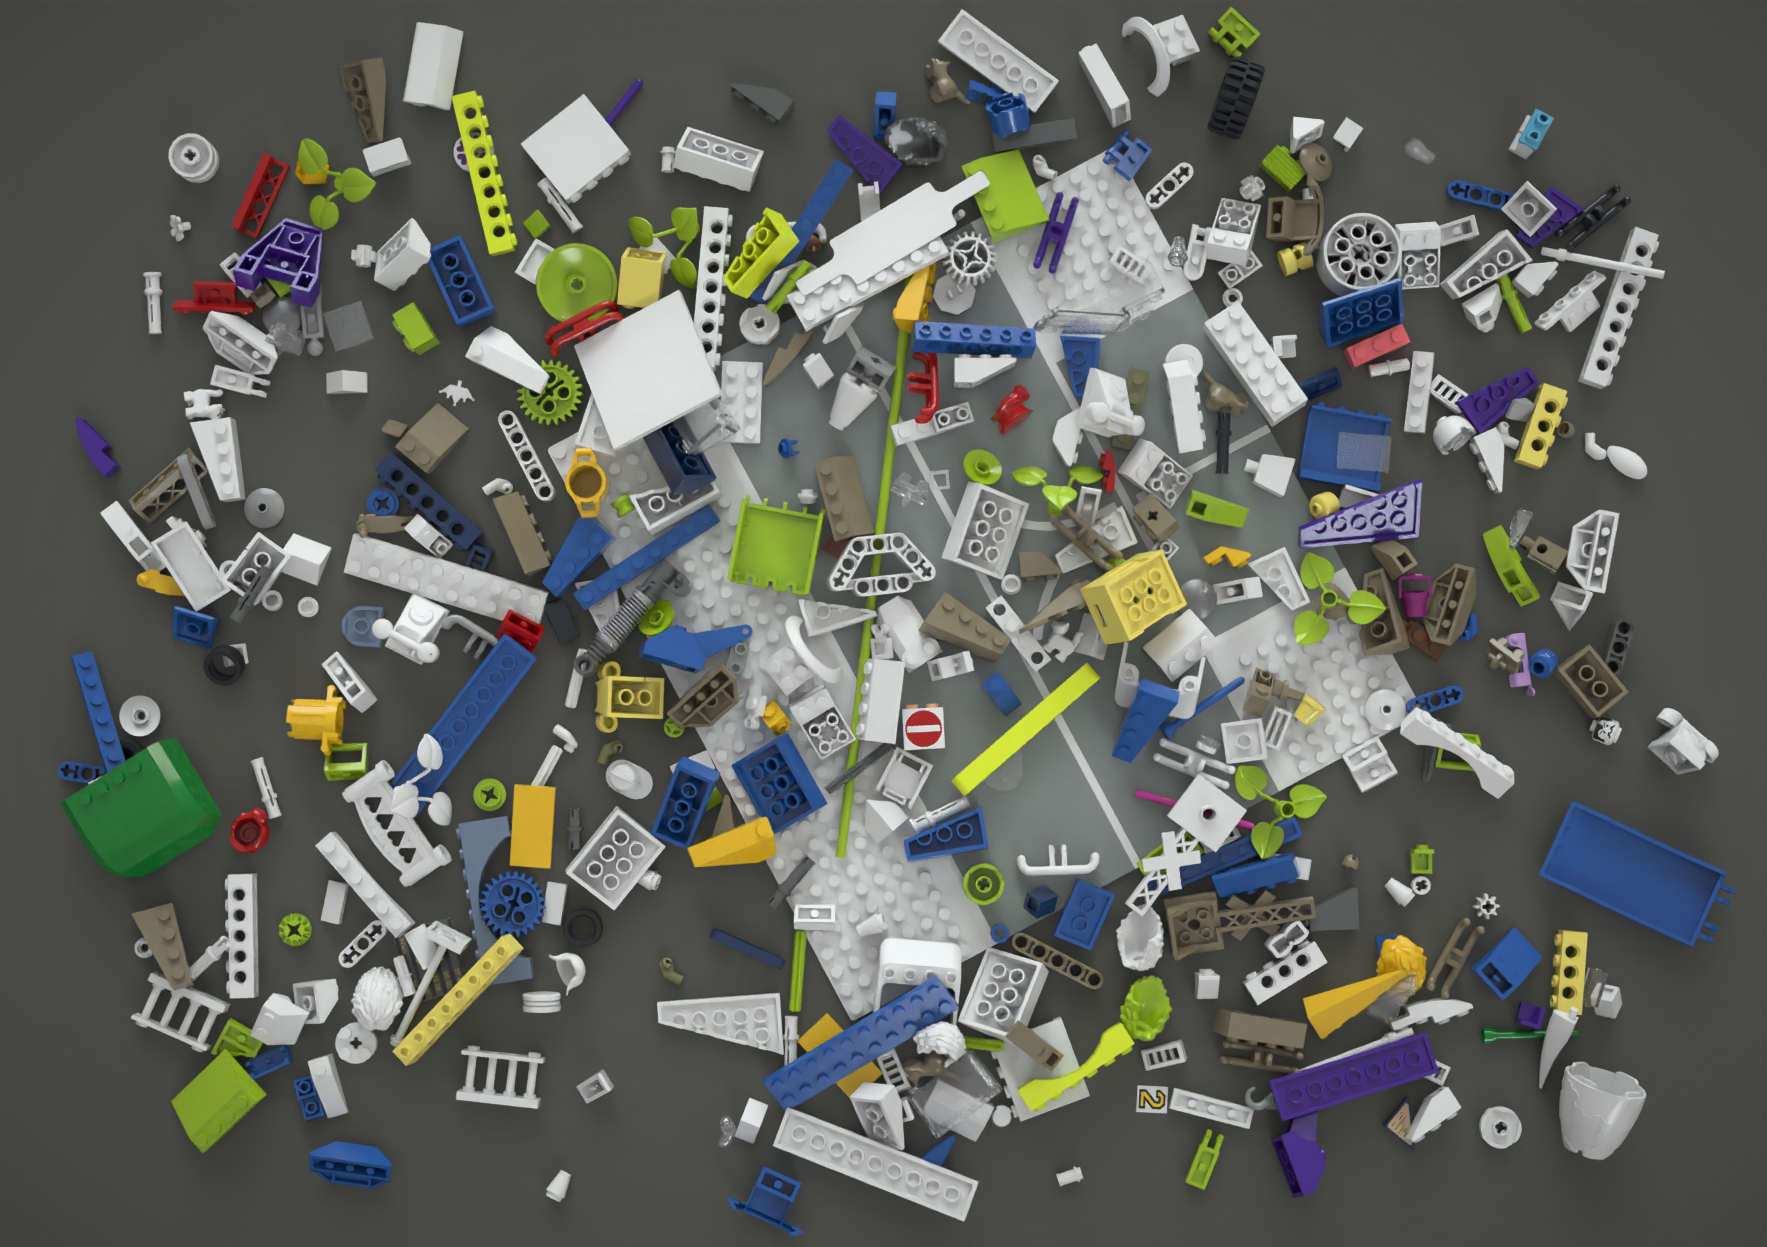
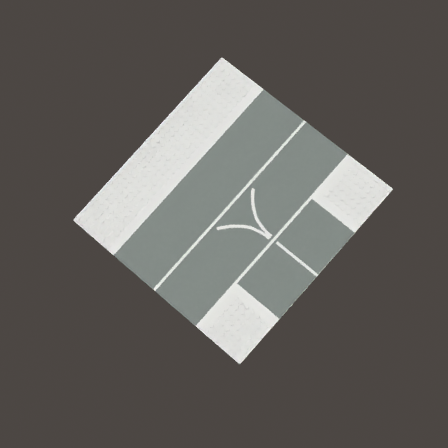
M1105 152L1061 174L1055 181L1050 180L1036 188L1048 217L1056 193H1063L1064 197L1056 221L1064 223L1071 199L1073 197L1079 199L1056 273L1051 274L1048 271L1056 244L1051 242L1048 243L1041 267L1039 269L1033 267L1046 223L994 244V248L991 251L997 252V256L993 257L997 260V264L992 265L995 267V271L990 272L991 277L989 279L983 276L985 279L984 283L977 279V285L974 286L976 292L971 308L959 315L941 311L934 298L932 303H928V314L931 315L930 322L1033 328L1036 331V348L1031 359L1016 358L1013 368L974 388H954V359L962 354L936 353L938 358L939 407L937 411L968 402L974 422L922 440L895 446L885 534H904L934 566L936 574L930 581L913 583L911 589L906 592L877 595L875 610L877 615L880 606L899 595L904 599L911 600L925 621L946 592L1003 633L985 610L998 597L1002 596L1025 625L1063 590L1070 587V582L1081 579V582L1085 580L1093 582L1107 573L1092 562L1063 575H1057V579L1045 580V576L1037 577V581H1025V578H1020L1018 553L1040 551L1059 567L1055 555L1072 543L1049 521L1050 515L1047 514L1048 501L1045 500L1042 494L1043 485L1040 483L1036 486H1025L1010 476L1011 472L1022 467H1037L1045 471L1047 478L1044 480L1047 486H1067L1072 477L1069 475L1070 468L1077 465H1087L1101 471L1102 466L1098 465L1101 453L1105 454L1107 449L1111 450L1115 463V486L1113 493L1104 492L1105 487H1102L1103 477L1090 484H1080L1074 481L1071 488L1077 492V497L1068 506L1076 513L1079 491L1082 486L1102 490L1094 526L1120 506H1123L1138 542L1120 551L1123 553V559L1125 560L1130 559L1136 554L1149 552L1158 542L1157 539L1152 540L1146 533L1147 528L1144 525L1139 526L1133 518L1135 514L1132 508L1149 494L1117 472L1131 451L1112 447L1113 436L1106 438L1080 429V432L1084 433L1081 444L1076 445L1075 451L1079 452L1076 464L1072 463L1069 468L1065 466L1051 443L1057 420L1078 409L1082 404V399L1075 398L1060 336L1100 338L1098 369L1124 378L1126 382L1131 367L1150 372L1140 416L1145 421V429L1141 435L1134 436L1131 450L1140 438L1150 441L1193 475L1171 509L1162 504L1179 526V529L1168 537L1180 547L1168 560L1179 588L1186 582L1195 579L1206 581L1213 587L1214 584L1260 577L1248 563L1239 569L1237 566L1231 568L1224 555L1221 556L1223 560L1214 566L1211 563L1205 565L1202 558L1221 546L1249 552L1251 554V557L1247 559L1249 563L1285 547L1300 580L1302 561L1305 555L1311 552L1327 559L1332 564L1334 576L1331 583L1336 584L1349 599L1353 592L1358 591L1333 545L1300 548L1298 546L1299 526L1317 519L1311 514L1310 502L1293 471L1291 472L1285 494L1281 498L1252 483L1254 474L1244 471L1247 459L1258 462L1262 454L1285 457L1261 412L1247 391L1245 394L1249 408L1243 410V416L1232 414L1230 416L1232 436L1229 438V474H1223V466L1222 474H1215L1218 412L1224 413V421L1225 412H1230L1222 408L1217 413H1214L1206 408L1204 402L1207 399L1210 385L1204 380L1202 371L1205 370L1216 383L1224 385L1234 393H1240L1244 387L1203 331L1204 323L1209 320V317L1189 280L1184 277L1183 269L1133 178L1128 181L1116 172L1114 167L1117 162L1114 160L1109 165H1106L1103 162L1106 156ZM982 217L941 238L945 246H951L949 240L953 239L956 241L955 236L957 234L963 238V232H967L968 237H970L971 232L974 231V237L978 238L980 233L983 234L982 241L989 238L987 246L993 244ZM972 244L963 245L958 250H969ZM1119 245L1153 267L1143 285L1107 265ZM978 248L977 255L982 258V261L986 262L985 253L981 248ZM974 251L967 257L966 267L969 262L973 261ZM1120 254L1116 262L1120 264L1124 256ZM953 255L955 265L962 270V261ZM942 258L937 261L935 283L930 285L932 296L937 280L947 275L946 269L950 266H943V262L947 259ZM1127 259L1123 267L1127 268L1131 260ZM1133 264L1132 268L1130 269L1132 273L1134 272L1138 264ZM972 267L967 273H977L983 268ZM1140 268L1139 272L1137 273L1138 277L1142 275L1145 268ZM905 279L864 300L861 312L841 337L824 344L822 341L826 335L823 329L825 322L818 325L810 341L790 367L767 388L762 386L760 444L719 442L721 396L684 415L717 477L715 483L723 497L710 503V506L721 522L665 558L691 582L692 589L690 594L685 597H678L665 588L656 598V600H667L674 607L675 616L669 628H674L675 625L687 628L686 631L692 634L744 624L752 628V635L746 640L749 646V653L743 674L737 680L738 694H742L746 689H749V693L767 696L766 705L774 699L792 722V725L786 732L778 736L772 732L761 716H759L760 726L758 730L743 727L744 720L748 716V713H745L747 695L744 699L739 700L731 710L711 727L695 728L717 770L721 772L720 775L746 823L760 816L731 765L786 733L789 734L827 801V805L774 834L776 855L765 860L778 884H782L805 855L816 863L792 890L791 896H787L786 899L793 912L795 904L835 905V930L803 931H806L808 941L851 1020H856L873 1011L879 949L881 942L885 938L893 937L955 943L960 947L962 953L961 963L988 947L997 944L990 935V931L995 925H1004L1008 929L1010 937L1064 908L1077 878L1101 888L1138 868L1137 862L1162 845L1161 833L1174 831L1176 835L1181 826L1167 816L1172 807L1135 797L1136 789L1178 801L1195 778L1154 761L1153 755L1156 753L1184 764L1186 756L1164 748L1159 744L1161 738L1167 739L1160 728L1156 730L1131 763L1112 757L1115 740L1128 711V708L1119 706L1114 699L1124 642L1108 644L1104 660L1072 652L1061 663L1054 657L1056 654H1059L1056 648L1051 653L1045 651L1051 660L1034 672L1011 642L994 663L972 654L970 650L962 647L958 648L953 646V643L935 638L943 652L929 661L969 651L973 660L974 671L932 682L927 662L910 673L904 668L895 747H893V751L889 750L888 754L885 753L884 757L881 756L880 760L877 759L876 763L873 762L872 766L869 765L868 769L865 768L864 772L861 771L860 775L857 774L858 776H856L846 858L835 857L844 787H839L840 790H835L836 793H831L830 795L824 789V786L826 787L828 783L830 784L832 780H836L838 776L840 777L842 773L846 772L849 744L821 760L788 704L823 684L851 730L864 621L812 638L808 635L805 622L799 627L806 647L820 663L830 669L842 668L843 680L837 684L828 683L815 674L796 691L786 696L763 667L762 663L790 642L785 623L793 615L803 618L798 602L799 599L859 609L866 608L867 596L857 597L853 594L852 590L831 591L826 584L830 572L850 540L835 544L826 511L810 597L792 594L793 586L789 585L788 593L772 590L773 582H769L768 589L753 587V578H749L748 585L729 582L727 577L742 498L745 499L746 494L750 495L749 503L763 505L764 498H768L767 506L783 509L784 502H788L787 510L803 513V507L806 505L808 506L807 514L819 516L821 510L826 509L814 465V462L832 457L854 455L875 534L894 373L883 390L877 392L878 396L854 421L847 427H844L843 431L832 426L829 421L840 379L847 372L848 366L862 346L895 367L899 328L895 320H893V309L897 307L898 300L904 291ZM798 316L780 324V331L770 344L756 345L748 341L720 356V366L716 365V371H713L720 389L722 383V361L763 362L764 379L778 348L781 347L787 350L795 332L803 335L805 329ZM910 333L898 423L915 419L916 416H922L920 409L926 408V395L907 391L909 384H920L909 382L907 374L910 372L925 373L924 363L913 358L914 351H911ZM1180 344H1189L1197 348L1203 358V367L1197 376L1198 385L1194 387L1195 392H1199L1200 404H1197L1198 411L1202 412L1203 423H1200L1201 430L1204 429L1206 441L1203 442V449L1179 454L1172 423L1174 417H1172L1169 405L1171 398H1169L1166 387L1168 379L1163 370V364L1166 355L1173 347ZM812 353L815 355L820 353L834 374V379L820 389L816 388L803 368L804 359ZM971 355V358H979V355ZM1016 385H1022L1030 395L1023 405L1033 410V412L1018 427L1002 435L999 432V423L992 421L991 417L996 414L1001 401L1012 393L1013 388ZM578 432L548 449V453L564 483L566 475L571 468V462H573L576 449L582 448L575 445ZM643 437L617 450L614 457L593 451L598 466L607 474L610 482L609 495L600 504L598 517H596L617 538L603 553L610 569L699 511H695L654 535L649 533L636 509L626 516L618 518L617 510L611 506L613 501L625 494L629 496L638 495L649 490L664 488L668 484ZM783 438H787L789 441L798 440V443L792 445V450L799 451L800 453L784 459L778 452V445ZM973 450L988 451L1001 464L1002 474L999 480L992 485L985 486L1029 503L1004 575L1005 577L1006 575L1013 574L1021 580V589L1013 595L1006 594L1002 590V580L941 558L968 481L974 482L966 475L963 468L965 456ZM590 456L578 457V461H579V462H583V461L590 462V458H591V457H590ZM949 470L950 489L932 490L929 471ZM1101 471L1104 475H1108V472ZM946 474L934 475L935 487L947 486ZM812 489L814 493L818 494V498H816V503L803 504L800 503L798 494L802 493V490ZM1193 489L1249 508L1243 527L1204 521L1185 514V506L1191 490ZM582 505L583 510L595 509V505ZM1064 513L1057 516L1075 535L1081 530ZM898 537L893 539V545L896 548H900L902 545V541ZM858 541L853 543L855 552H860L862 549V545ZM909 552L907 560L913 563L916 557L914 553ZM893 553L882 554L880 576L910 573ZM866 555L862 558L851 579L869 577L872 555ZM1108 555L1102 559L1107 562L1112 556ZM849 559L843 560V568L850 570L852 567L851 561ZM661 561L621 587L626 599L627 597L631 598L629 594L633 595L632 591L644 583ZM922 569L923 573L921 575L928 576V569ZM841 573L838 578L833 579L835 582L834 586L841 585L839 582L840 577L843 575L847 576V574ZM677 574V575L673 578V580L668 584V586H669L672 582H674V583L677 585V587H680V588H683V587H684L683 583L680 584V583L677 581V579H676V577H677L679 574ZM902 577L897 581L901 589H904L906 586V580ZM1260 578L1263 597L1216 605L1211 615L1200 619L1220 644L1204 656L1206 659L1196 706L1238 677L1245 679L1244 684L1177 728V732L1169 741L1227 764L1221 723L1261 718L1242 711L1256 668L1275 674V679L1284 682V680H1287L1289 688L1300 691L1304 695L1308 694L1327 709L1325 713L1310 727L1293 715L1279 751L1267 747L1268 759L1228 764L1234 766L1236 770L1240 765L1261 768L1267 776V785L1261 792L1272 796L1337 761L1346 752L1376 736L1379 738L1401 726L1400 723L1393 729L1381 730L1369 723L1365 715V704L1371 694L1382 689L1395 691L1404 700L1405 707L1408 700L1414 698L1415 695L1393 654L1364 655L1359 637L1362 625L1350 624L1347 621L1346 614L1337 621L1322 616L1321 618L1329 623V631L1326 637L1312 645L1297 644L1294 631L1295 619L1300 613L1311 609L1322 589L1319 586L1311 590L1302 583L1310 603L1292 611ZM879 580V590L884 591L886 589V582L884 580ZM859 582L857 585L858 591L861 593L866 591V584ZM996 604L993 608L994 613L998 616L1003 615L1006 610L1003 604ZM1096 604V606H1097V608H1098V611H1099L1100 615L1102 616V614H1101V612H1100V609H1099L1098 605ZM1088 607L1055 620L1069 622V628L1063 635L1064 637L1073 640L1075 633L1079 631L1084 613L1091 614ZM1180 610L1164 616L1144 629L1142 634L1131 641H1127L1128 650L1125 663L1133 664L1137 667L1139 671L1138 682L1141 678L1178 690L1182 678L1185 676H1198L1201 659L1171 682L1165 678L1142 648L1181 616ZM878 617L874 618V624H877ZM1053 621L1029 630L1041 647L1047 643L1053 632L1051 626ZM646 635V637L648 638V640L651 639L652 637H654V636H647V635ZM731 647L706 658L703 669L696 674L661 664L678 697L681 698L687 690L713 667L720 664L726 666ZM893 649V658H890V659H881V660L900 661V659H899V657L897 656V654L895 653L894 649ZM1034 652L1031 656L1032 662L1040 664L1043 661V655L1040 652ZM1088 662L1101 678L968 793L966 797L971 806L970 808L936 823L935 827L982 807L988 850L907 863L904 840L916 835L909 819L912 818L914 820L924 815L926 811L932 812L963 797L951 780ZM996 672L1002 676L1022 703L1008 716L1003 714L981 686L982 683ZM1271 695L1270 702L1262 716L1264 729L1274 706L1295 713L1301 701L1285 697L1280 701L1278 697ZM937 703L939 707H943L945 748L904 750L902 709H906V705H918V708H926V704ZM1415 703V705L1413 706V710L1416 707L1420 708V704ZM1384 706L1383 711L1385 713L1390 712L1389 706ZM1407 710L1404 719L1409 715ZM1277 712L1275 715V718L1267 735L1266 742H1268L1270 739V736L1272 734V731L1274 729L1280 712ZM1285 714L1273 741L1275 746L1287 718ZM1167 716L1164 722H1173L1178 718ZM860 740L857 763L874 751V749L878 748V746L882 745V742ZM1199 740L1216 747L1215 754H1210L1195 746L1197 741ZM897 747L933 765L911 809L908 808L910 799L907 798L905 804L902 805L883 795L885 786L882 785L879 792L875 791ZM905 755L901 760V763L918 772L922 766L921 763ZM1205 764L1202 772L1229 782L1230 786L1228 789L1217 788L1243 808L1247 809L1265 799L1258 794L1253 800L1242 798L1235 787V773L1229 774ZM866 801L896 802L909 818L877 844L864 828ZM1053 845L1055 849V866H1061L1060 848L1061 845H1066L1067 866L1089 864L1090 855L1094 852L1099 854V864L1095 870L1087 874L1029 876L1019 870L1017 858L1019 855L1025 856L1026 864L1030 867L1049 866L1048 847ZM977 863H988L995 866L1004 879L1002 895L995 902L988 905H979L972 902L963 890L964 874L972 865ZM983 878L982 881H978V884L981 887L980 889H984L985 886L988 887L989 883L986 882V878ZM1046 885L1058 895L1055 911L1036 919L1023 908L1027 891ZM882 913L886 919L888 929H885L883 933L860 937L856 926L874 914ZM1002 928L994 931L997 939H1001V936L1005 937ZM885 983L881 990L880 1006L919 985Z

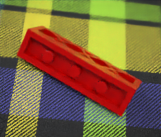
M263 153L231 227L255 239L259 238L290 169L288 164ZM276 164L283 167L281 175L273 178L271 174L273 165ZM272 182L274 190L272 194L265 196L263 187ZM264 201L266 206L264 212L256 214L254 209L256 203ZM254 219L258 225L255 233L245 229L247 223Z

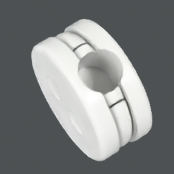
M1177 345L1166 355L1164 364L1187 360L1192 373H1196V376L1202 370V355L1192 345Z
M551 991L524 993L523 1011L529 1013L560 1011L561 1004L559 999H561V994Z

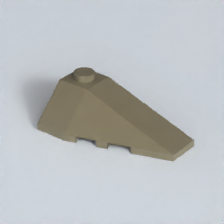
M1380 568L1364 574L1363 590L1377 596L1385 607V611L1375 620L1361 626L1359 637L1364 655H1390L1409 649L1410 645L1385 569Z

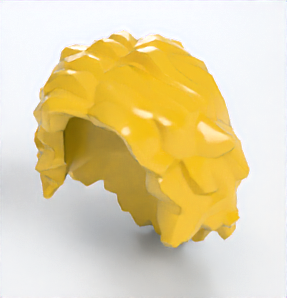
M1399 935L1395 940L1387 939L1383 942L1381 954L1376 963L1378 965L1376 972L1378 973L1377 976L1401 969L1405 970L1407 977L1394 984L1389 992L1395 996L1397 995L1399 998L1402 996L1409 998L1422 988L1426 975L1425 961L1427 957L1423 955L1424 951L1422 948L1402 935Z

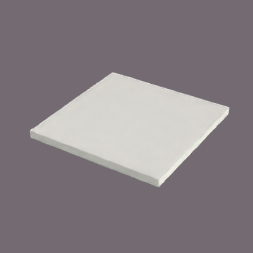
M679 290L574 345L611 444L616 451L723 395L683 295Z

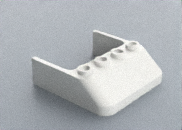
M885 938L881 942L879 949L873 1013L880 1009L881 990L885 983L921 985L936 975L946 988L953 989L952 997L958 1004L962 959L960 947L951 942ZM958 1010L950 1014V1023L955 1026Z

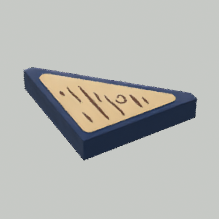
M1406 1096L1383 1126L1414 1151L1415 1143L1405 1141L1404 1139L1412 1124L1410 1099Z

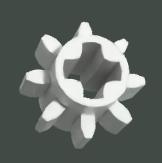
M1251 175L1241 181L1243 186L1240 187V193L1246 200L1251 199L1255 201L1264 196L1262 191L1265 189V185L1259 177L1254 178Z
M357 245V250H352L351 259L356 261V266L369 268L371 267V262L376 263L377 253L372 251V246Z
M1484 893L1483 898H1475L1478 902L1472 907L1477 908V916H1481L1484 913L1485 919H1489V914L1497 915L1495 910L1500 905L1495 904V896L1488 899V894ZM1490 904V907L1487 909L1482 908V905Z

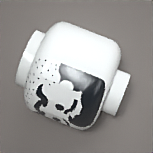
M1601 716L1598 721L1593 720L1589 730L1593 732V740L1605 745H1611L1612 742L1616 743L1622 728L1619 727L1618 721Z

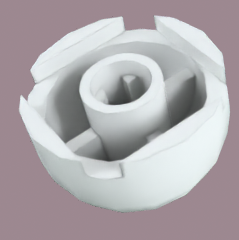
M1444 416L1436 423L1433 441L1442 455L1449 454L1447 450L1453 448L1456 451L1472 437L1470 432H1474L1475 429L1461 416Z

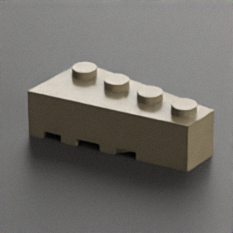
M946 592L918 630L922 633L927 632L934 635V638L941 641L943 639L953 643V646L958 648L962 647L970 650L972 654L994 663L1012 640Z
M173 903L132 913L135 922L172 989L175 991L193 986L191 969L176 908Z
M1216 1007L1213 1031L1226 1036L1228 1041L1238 1042L1239 1039H1244L1245 1043L1252 1045L1263 1042L1264 1046L1271 1048L1282 1045L1283 1049L1295 1051L1296 1048L1303 1049L1307 1024L1299 1021L1277 1017L1270 1018L1260 1014L1251 1015L1250 1013L1238 1010L1231 1012L1221 1007Z

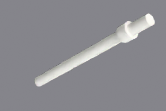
M1542 247L1541 255L1557 258L1556 260L1564 262L1565 260L1660 279H1663L1665 273L1662 270L1567 252V249L1562 248L1556 250Z
M1409 1028L1398 1033H1389L1385 1038L1304 1067L1300 1071L1414 1036L1413 1030Z

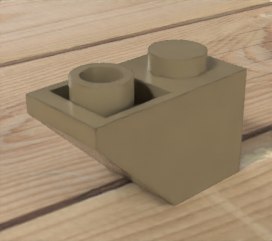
M1394 540L1379 541L1370 547L1392 581L1418 564L1407 547Z
M1040 551L1018 553L1020 578H1025V581H1037V577L1045 576V580L1057 579V575L1062 574V570Z
M1256 668L1242 711L1262 718L1270 702L1275 674Z

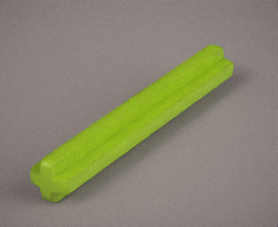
M800 930L795 931L789 1002V1010L792 1012L801 1011L807 933Z

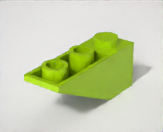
M1193 489L1185 506V514L1240 528L1243 527L1249 512V508Z

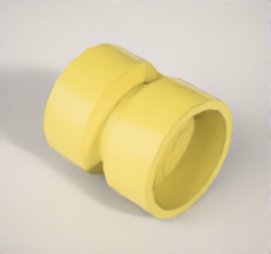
M1306 242L1294 245L1292 250L1286 248L1277 252L1278 261L1285 276L1296 273L1298 268L1305 270L1313 267L1312 255H1303V246L1307 245Z

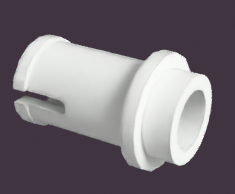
M662 147V151H660V154H662L661 172H674L673 163L676 153L674 147Z
M1074 1166L1072 1170L1056 1174L1060 1187L1075 1181L1080 1182L1081 1179H1084L1080 1167L1076 1168Z

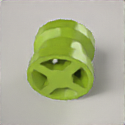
M628 494L619 497L611 503L612 508L617 510L618 518H622L636 509L634 504H631Z
M671 718L664 724V731L670 737H679L685 731V728H680Z

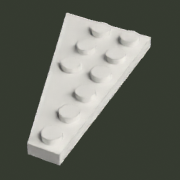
M780 993L657 1002L658 1023L784 1055Z

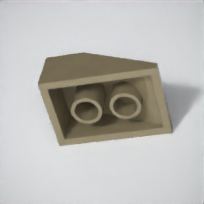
M437 403L405 434L395 447L423 471L431 475L469 428Z

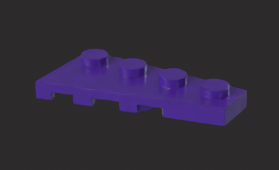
M838 115L827 130L870 186H874V182H878L880 196L903 164L840 115Z
M1524 367L1455 401V403L1473 426L1476 433L1481 434L1508 411L1512 400L1523 398L1539 384V381L1529 367Z

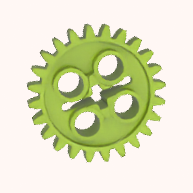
M542 360L541 368L548 375L555 374L556 380L550 384L546 383L539 396L532 397V390L522 386L523 389L517 390L518 393L522 394L521 397L517 398L518 401L524 402L520 406L521 409L528 408L525 415L533 414L531 420L535 421L539 418V424L541 425L544 420H546L548 426L551 425L553 420L556 425H559V419L566 422L565 416L568 415L573 418L571 411L578 412L579 410L575 405L582 404L578 397L583 396V393L578 390L583 385L576 384L580 378L573 377L575 374L574 370L568 372L569 366L567 364L561 368V361H558L555 366L553 360H550L549 365ZM563 380L564 383L556 388L559 382ZM565 388L569 389V396L567 398H560V391ZM548 389L553 390L554 395L552 397L546 392ZM545 398L540 405H537L538 401ZM548 402L554 403V409L551 412L545 411V405Z

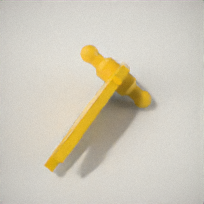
M151 569L137 576V583L142 587L155 589V592L167 595L185 596L173 577L162 575L158 570Z

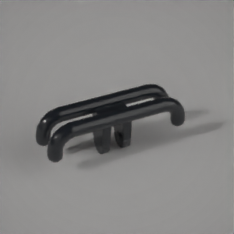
M1615 184L1556 232V237L1562 238L1580 222L1585 225L1586 229L1566 244L1567 250H1573L1631 203V199L1625 197L1607 212L1601 207L1620 191V185Z

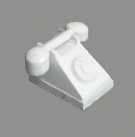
M1090 368L1076 427L1106 438L1123 434L1141 435L1145 429V421L1143 417L1133 415L1130 409L1125 379L1096 368Z
M258 532L236 561L228 560L221 564L220 574L223 577L221 582L243 597L261 565H264L271 569L273 573L253 604L256 606L262 600V604L267 610L276 611L281 608L283 598L279 592L270 589L293 556Z
M412 593L394 628L389 620L378 619L372 626V632L376 638H388L386 647L422 665L423 662L433 663L439 658L440 654L438 647L433 643L440 632L439 630L442 628L443 620L450 611L418 594Z
M1664 708L1656 717L1659 723L1669 727V729L1657 740L1652 741L1647 748L1677 775L1700 770L1705 765V760L1713 763L1719 756L1716 745L1707 740L1678 711Z

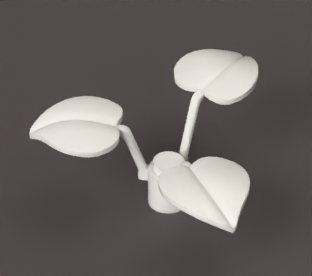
M424 734L418 746L417 757L420 764L427 769L412 780L406 781V784L394 788V797L389 812L410 819L415 817L418 812V801H428L431 803L428 807L431 819L439 825L446 826L450 824L452 818L450 798L444 792H436L433 799L417 797L418 788L413 785L415 781L428 774L431 768L437 770L442 764L443 755L440 745L431 735Z

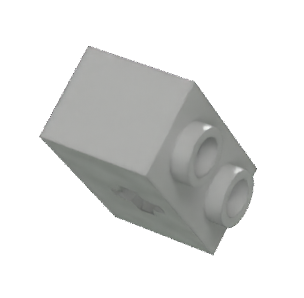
M862 346L846 371L881 392L896 367Z

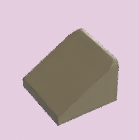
M388 420L381 431L386 435L402 439L406 434L408 425Z

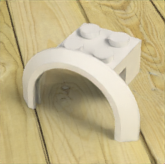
M1183 15L1153 26L1141 17H1133L1123 25V37L1138 31L1147 38L1153 48L1157 62V74L1148 90L1157 97L1168 87L1170 80L1169 64L1172 63L1175 66L1189 61L1200 51Z
M794 615L788 618L785 623L790 642L762 663L763 667L786 696L796 691L815 674L831 684H837L842 681L843 670L841 667L830 669L824 666L806 647L799 630L800 625L804 623V619Z

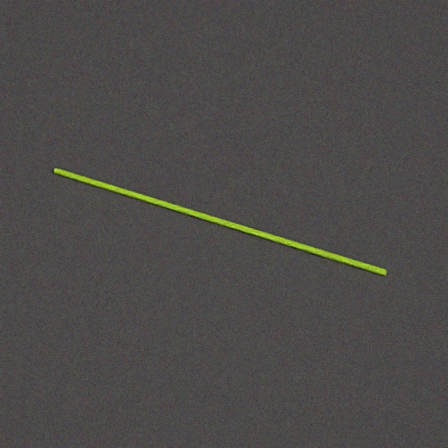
M914 274L905 278L904 290ZM899 329L896 369L893 377L874 535L885 534L895 453V443L889 427L898 424L909 337V333ZM875 539L873 542V547L876 550H880L882 547V543L878 539ZM882 554L872 555L869 577L880 576ZM877 595L867 596L865 609L876 610ZM874 618L865 620L863 625L851 731L856 740L849 743L846 770L854 766L858 759L860 740L857 739L856 727L860 721L859 705L862 703L863 696L861 687L865 680L864 665L867 662V658L870 659V639H872L873 635L871 626L874 624ZM853 777L852 781L849 780L848 784L845 783L846 785H844L835 857L846 858L855 777Z

